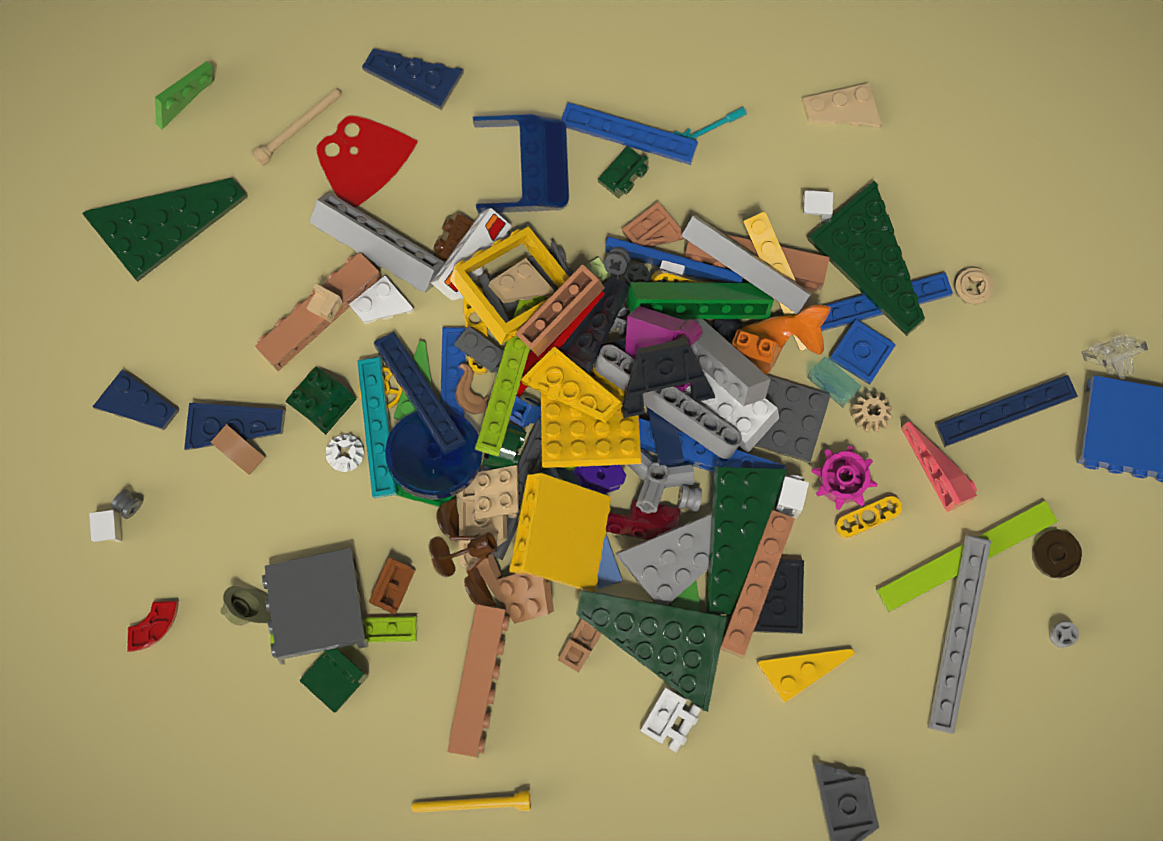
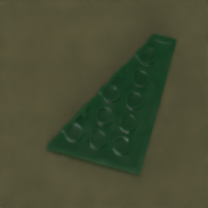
M873 181L808 237V241L823 256L830 257L829 262L897 328L908 336L924 322L925 316L922 308L919 306L917 294L914 292L910 280L911 277L907 265L902 258V251L896 241L890 217L886 212L884 200H882L878 190V184Z
M580 590L576 610L577 616L589 623L703 711L708 712L726 616Z

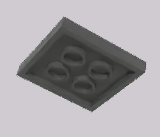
M768 376L771 380L766 399L778 408L779 419L755 446L810 463L831 395Z

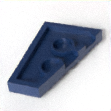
M123 370L119 372L92 406L96 410L105 411L115 416L131 419L161 430H165L179 412Z

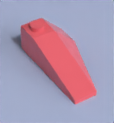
M910 421L905 423L901 429L946 512L954 510L977 497L975 493L977 488L971 479L968 480L966 474Z

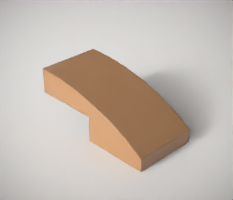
M227 424L211 441L216 448L248 475L265 459L264 455Z
M581 619L558 661L579 673L602 633Z

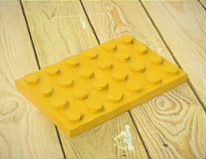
M594 365L590 373L582 369L623 404L625 391L600 375L595 370ZM541 393L542 468L641 464L638 415L623 418L620 408L605 423Z

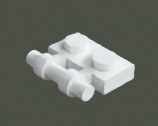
M665 688L642 727L641 732L661 744L666 736H669L673 740L668 748L677 753L681 745H685L687 741L686 736L692 725L695 726L699 719L697 717L701 709L692 705L689 712L684 711L682 708L687 700ZM679 716L684 721L678 732H676L671 727Z

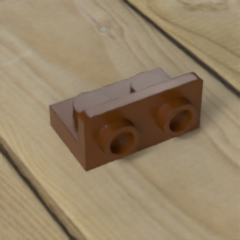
M458 213L447 217L442 225L443 234L434 244V256L447 260L474 222Z

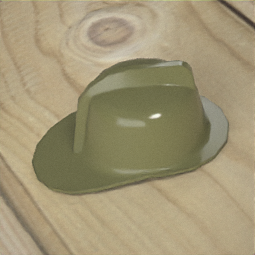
M237 586L229 587L224 592V605L220 613L225 615L231 623L242 626L249 622L268 623V620H271V614L267 612L265 606V597H268L266 593Z

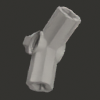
M642 449L641 464H627L644 481L636 506L646 513L657 511L665 488L694 483V470L690 463L659 466V463H656Z

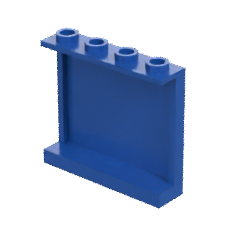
M1094 375L1087 382V390L1090 391L1082 454L1077 459V463L1084 464V468L1097 470L1099 467L1106 468L1108 472L1113 474L1127 472L1132 473V476L1135 478L1154 477L1156 481L1163 483V388Z

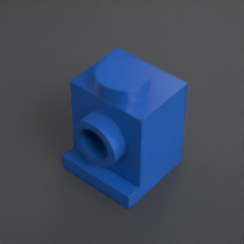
M516 395L510 420L521 427L529 426L530 423L536 424L538 419L541 420V403L530 396Z

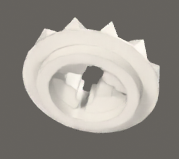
M340 434L331 439V442L326 447L325 457L329 465L335 470L348 472L360 465L364 457V449L356 437L350 434ZM338 446L343 447L344 449H347L349 447L350 449L348 453L350 454L349 456L352 459H349L348 457L346 458L345 456H342L340 458L339 455L341 453L339 451Z

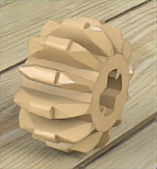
M867 392L865 398L859 396L857 398L858 404L852 406V409L856 411L852 415V419H860L856 426L859 428L863 424L866 425L865 432H869L872 427L873 431L877 433L880 427L885 429L888 426L886 421H891L893 418L889 414L893 407L885 406L888 398H884L882 401L879 400L880 393H876L874 398H872L871 393ZM869 410H876V414L871 416L868 414Z

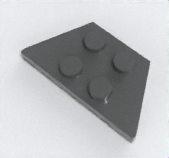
M820 763L813 764L829 841H863L867 836L875 832L879 828L868 777Z

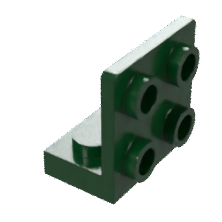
M314 367L286 399V403L306 417L326 435L357 399L341 383L318 367Z
M338 648L325 650L322 656L300 679V682L332 712L336 713L369 676Z

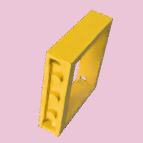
M529 226L521 231L520 229L515 230L503 241L501 239L497 240L485 251L479 250L466 262L464 260L458 262L453 267L454 270L450 278L451 282L501 345L514 338L516 332L548 299L505 323L468 274L523 244L558 289L570 278Z

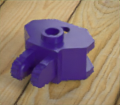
M620 465L576 466L574 471L576 478L583 487L602 494L619 490L626 478V473Z

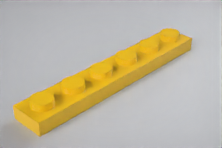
M766 212L743 221L759 258L796 282ZM780 303L784 315H797L795 312H793L792 310H790L789 308ZM806 304L801 311L807 308ZM794 335L800 351L806 349L803 343Z

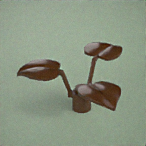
M457 500L447 501L438 508L436 515L441 532L444 535H449L451 541L470 540V543L467 544L466 549L450 554L449 546L442 537L436 536L432 538L429 542V552L432 557L433 566L442 577H450L456 571L452 558L469 553L472 557H477L478 559L466 570L468 574L464 579L466 592L474 604L493 607L496 604L476 567L484 559L488 558L487 554L497 550L496 539L489 532L483 535L459 536Z

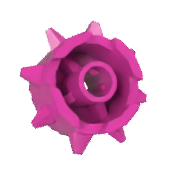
M850 445L846 451L838 452V454L826 449L824 451L826 462L823 467L812 468L811 471L819 476L820 488L816 492L817 497L825 496L835 502L837 510H840L843 504L850 502L863 506L865 504L863 499L865 490L869 487H877V483L870 479L869 466L873 463V460H862L860 455L853 452V446ZM842 473H844L847 475L846 478H849L850 480L844 482L841 480L840 476L842 475Z

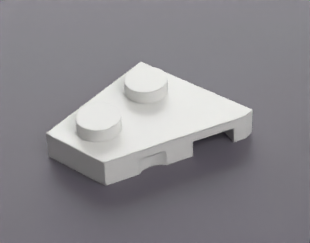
M386 276L349 304L350 308L364 324L375 322L378 319L393 318L394 315L406 312L407 314L414 312L413 307Z

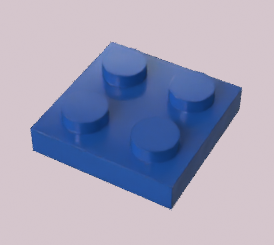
M855 320L829 360L870 385L896 344L858 320Z

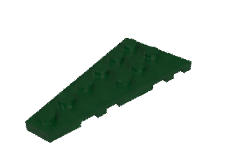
M715 466L707 613L733 614L788 469Z

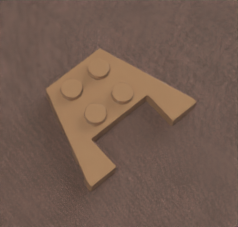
M493 553L489 554L488 558L484 559L476 567L515 624L548 615L554 611L550 581L527 573H513L502 577Z

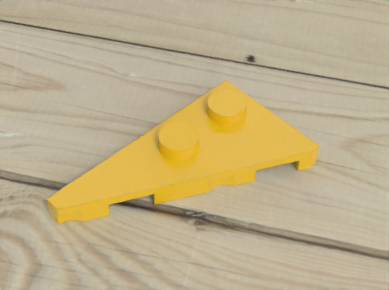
M852 649L763 660L758 662L757 665L785 703L855 653Z

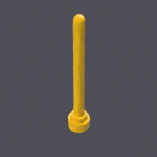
M523 790L515 793L514 796L414 802L411 805V810L413 812L515 806V809H520V811H530L531 797L530 790Z

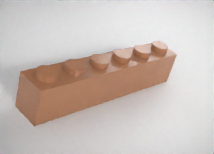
M726 235L759 257L752 240ZM688 241L685 258L731 270ZM781 247L796 283L808 291L822 290L830 257Z
M360 252L356 256L352 255L346 260L345 266L339 271L336 270L331 273L327 278L328 281L322 285L323 288L339 295L343 302L332 322L308 311L307 306L316 293L313 289L310 297L304 302H299L287 318H281L269 334H263L258 339V344L255 347L279 371L350 307L349 304L378 282L381 279L379 271Z
M772 510L720 650L740 658L745 656L795 518Z
M476 605L447 750L449 753L479 758V753L484 754L486 739L482 737L484 728L488 729L490 725L491 714L487 712L489 704L494 703L496 689H492L494 679L498 680L501 667V665H497L498 655H503L505 641L502 640L503 631H508L510 617L506 616L507 612L504 609Z

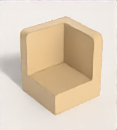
M315 283L313 289L316 293L309 302L307 309L317 316L332 322L343 302L339 295Z

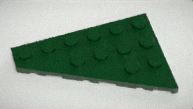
M232 178L91 209L82 214L138 282L244 201L247 196Z

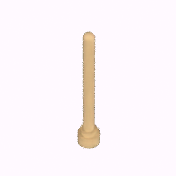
M334 89L266 146H257L252 150L251 154L261 166L269 162V158L272 156L271 153L338 99L341 96V91Z

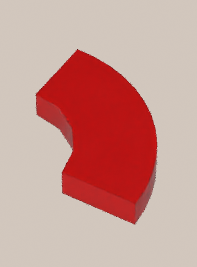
M152 602L151 611L146 619L138 625L128 627L127 652L141 651L159 642L172 627L177 616L179 602Z

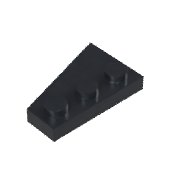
M780 559L753 632L803 634L804 560Z

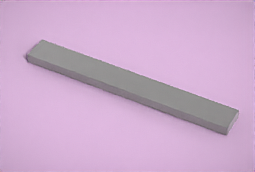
M969 535L965 536L928 724L930 729L954 734L991 540Z

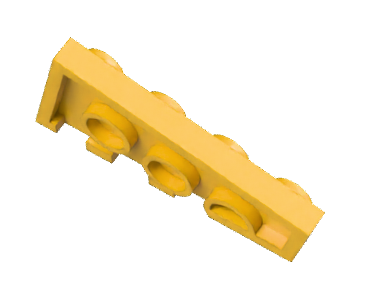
M553 347L521 379L524 385L605 423L623 406L621 401L556 347Z

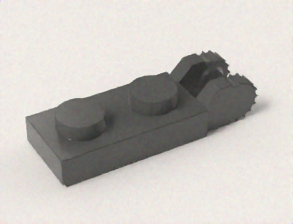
M468 326L454 343V346L491 374L497 375L503 351Z

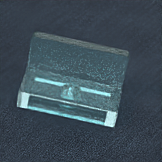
M824 357L817 366L815 365L807 376L824 393L831 395L830 398L842 408L846 406L861 388L860 384L827 357Z

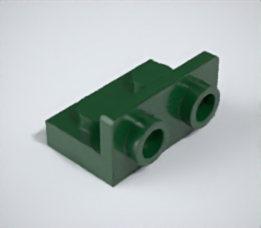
M627 146L598 178V183L619 199L623 194L627 195L634 187L633 182L638 177L642 178L647 173L649 158L646 155L642 158Z

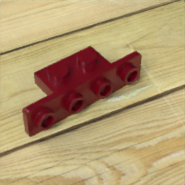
M633 499L630 517L614 513L608 514L606 532L649 540L678 527L681 509L659 504L656 512L646 513L636 506L638 500Z

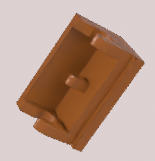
M388 557L369 599V603L396 615L415 570Z

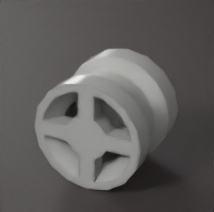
M682 485L678 496V509L690 508L692 511L698 512L701 504L702 489H689L688 486Z
M1061 622L1051 628L1049 637L1055 646L1065 648L1077 642L1079 632L1074 624Z

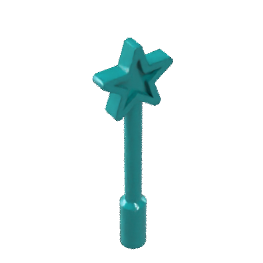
M741 107L691 135V129H688L683 134L674 131V134L695 140V138L727 122L731 123L747 115L745 108Z

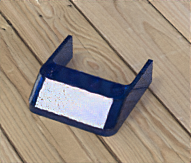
M535 114L473 116L475 128L520 126L522 198L518 202L476 204L478 214L489 208H492L496 213L558 211L567 207L569 203L567 129L561 119Z

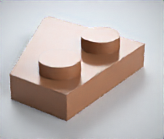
M659 202L622 229V233L631 243L645 247L685 239L681 236L683 230Z

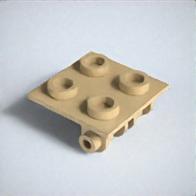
M517 465L474 473L475 520L508 515L509 518L518 517V513H520V495L518 494L519 474Z

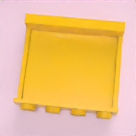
M543 473L527 475L510 572L534 575L577 588V592H580L581 589L595 592L598 583L599 565L602 559L603 542L606 536L611 497Z

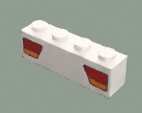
M492 208L482 211L433 278L431 284L451 301L464 298L450 280L454 270L453 267L462 260L466 262L471 259L479 250L485 251L489 249L497 240L501 239L503 241L509 236L507 232L511 225ZM482 267L468 274L472 281L477 280L478 276L483 273Z

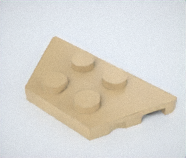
M458 476L459 536L483 535L489 532L495 537L498 547L507 540V515L475 520L474 481ZM470 540L459 541V551L466 549ZM469 553L460 555V566L467 568L478 558L472 557Z

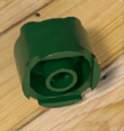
M508 423L499 456L485 453L484 458L488 460L483 459L482 466L499 469L517 465L520 455L516 454L517 447L522 448L526 432L522 431L523 427Z

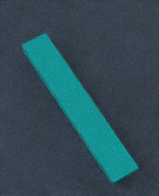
M375 357L358 360L372 497L376 499L398 495L382 358Z

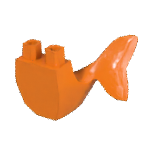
M811 305L795 316H776L754 322L739 330L737 329L731 345L764 374H768L771 371L782 348L791 335H796L811 352L821 355L824 351L821 326L828 317L831 308L826 305Z

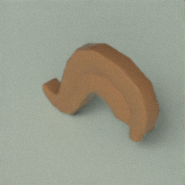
M461 363L459 368L463 370V374L455 390L457 403L464 411L473 415L483 413L488 406L487 402L490 398L486 396L483 399L481 396H476L470 391L474 372L469 365Z

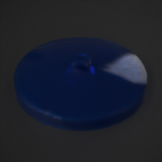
M446 410L466 440L465 445L444 455L417 412L409 414L395 425L387 439L385 457L388 471L400 488L419 498L443 499L458 494L473 482L481 467L482 451L475 450L479 436L477 431L461 415Z

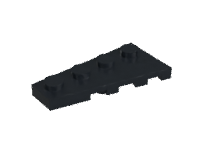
M612 275L604 284L605 288L602 290L605 293L604 296L559 349L572 362L589 373L629 291L627 283Z

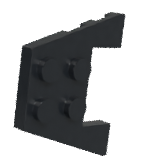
M686 338L638 348L621 408L623 418L645 414L643 393L682 384H691V397L696 402L715 398V394Z

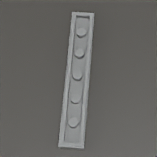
M696 215L692 216L681 235L796 314L801 312L812 294Z

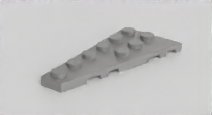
M712 512L700 519L690 521L661 533L657 537L645 542L642 541L633 547L615 553L654 603L668 605L709 569Z

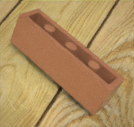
M582 264L515 335L539 357L605 287Z

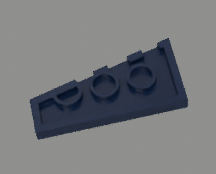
M375 48L372 49L362 66L363 71L440 110L443 109L464 73L463 69L455 67L453 69L439 63L423 62L422 59L405 58L400 54Z
M189 403L184 450L214 446L211 441L226 424L245 440L283 434L285 410Z

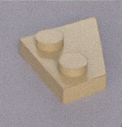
M526 258L489 283V287L503 303L515 302L516 300H532L533 297L544 295L548 298L555 292Z

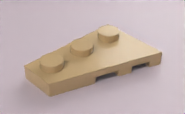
M870 83L804 97L802 100L808 122L826 124L849 123L851 126H860L862 124L872 125V127L877 128L881 127Z

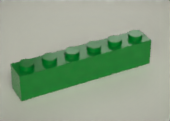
M630 282L626 302L630 313L641 306L678 319H767L770 317L774 299L752 283Z

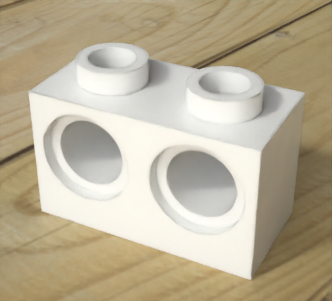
M785 476L778 493L774 511L797 519L803 510L809 482H805L801 476Z

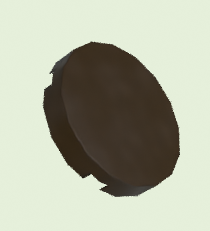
M1059 530L1046 532L1035 541L1032 548V559L1036 568L1043 575L1050 578L1061 579L1070 576L1081 564L1082 549L1079 541L1068 532Z

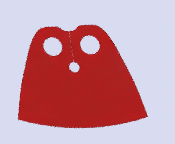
M349 115L338 123L337 130L333 135L325 136L318 143L316 152L320 165L336 196L356 208L376 194L396 175L413 152L418 141L381 123L364 117ZM356 124L359 127L358 135L355 137L347 136L345 133L347 125ZM335 143L339 146V153L336 156L330 157L325 153V147L328 144ZM352 147H356L358 149V152L356 154L350 153V149Z

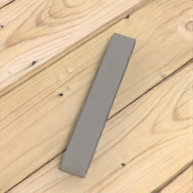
M605 345L602 347L594 367L600 375L626 392L635 359L614 345ZM673 386L643 393L645 406L717 456L725 459L730 458L740 445L742 436L737 429Z

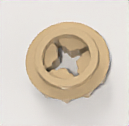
M969 268L961 272L957 277L955 289L958 297L963 299L965 303L977 305L984 303L990 298L993 292V281L984 270ZM970 282H972V284H979L981 282V284L977 288L978 292H976L975 290L967 291V289L970 286Z

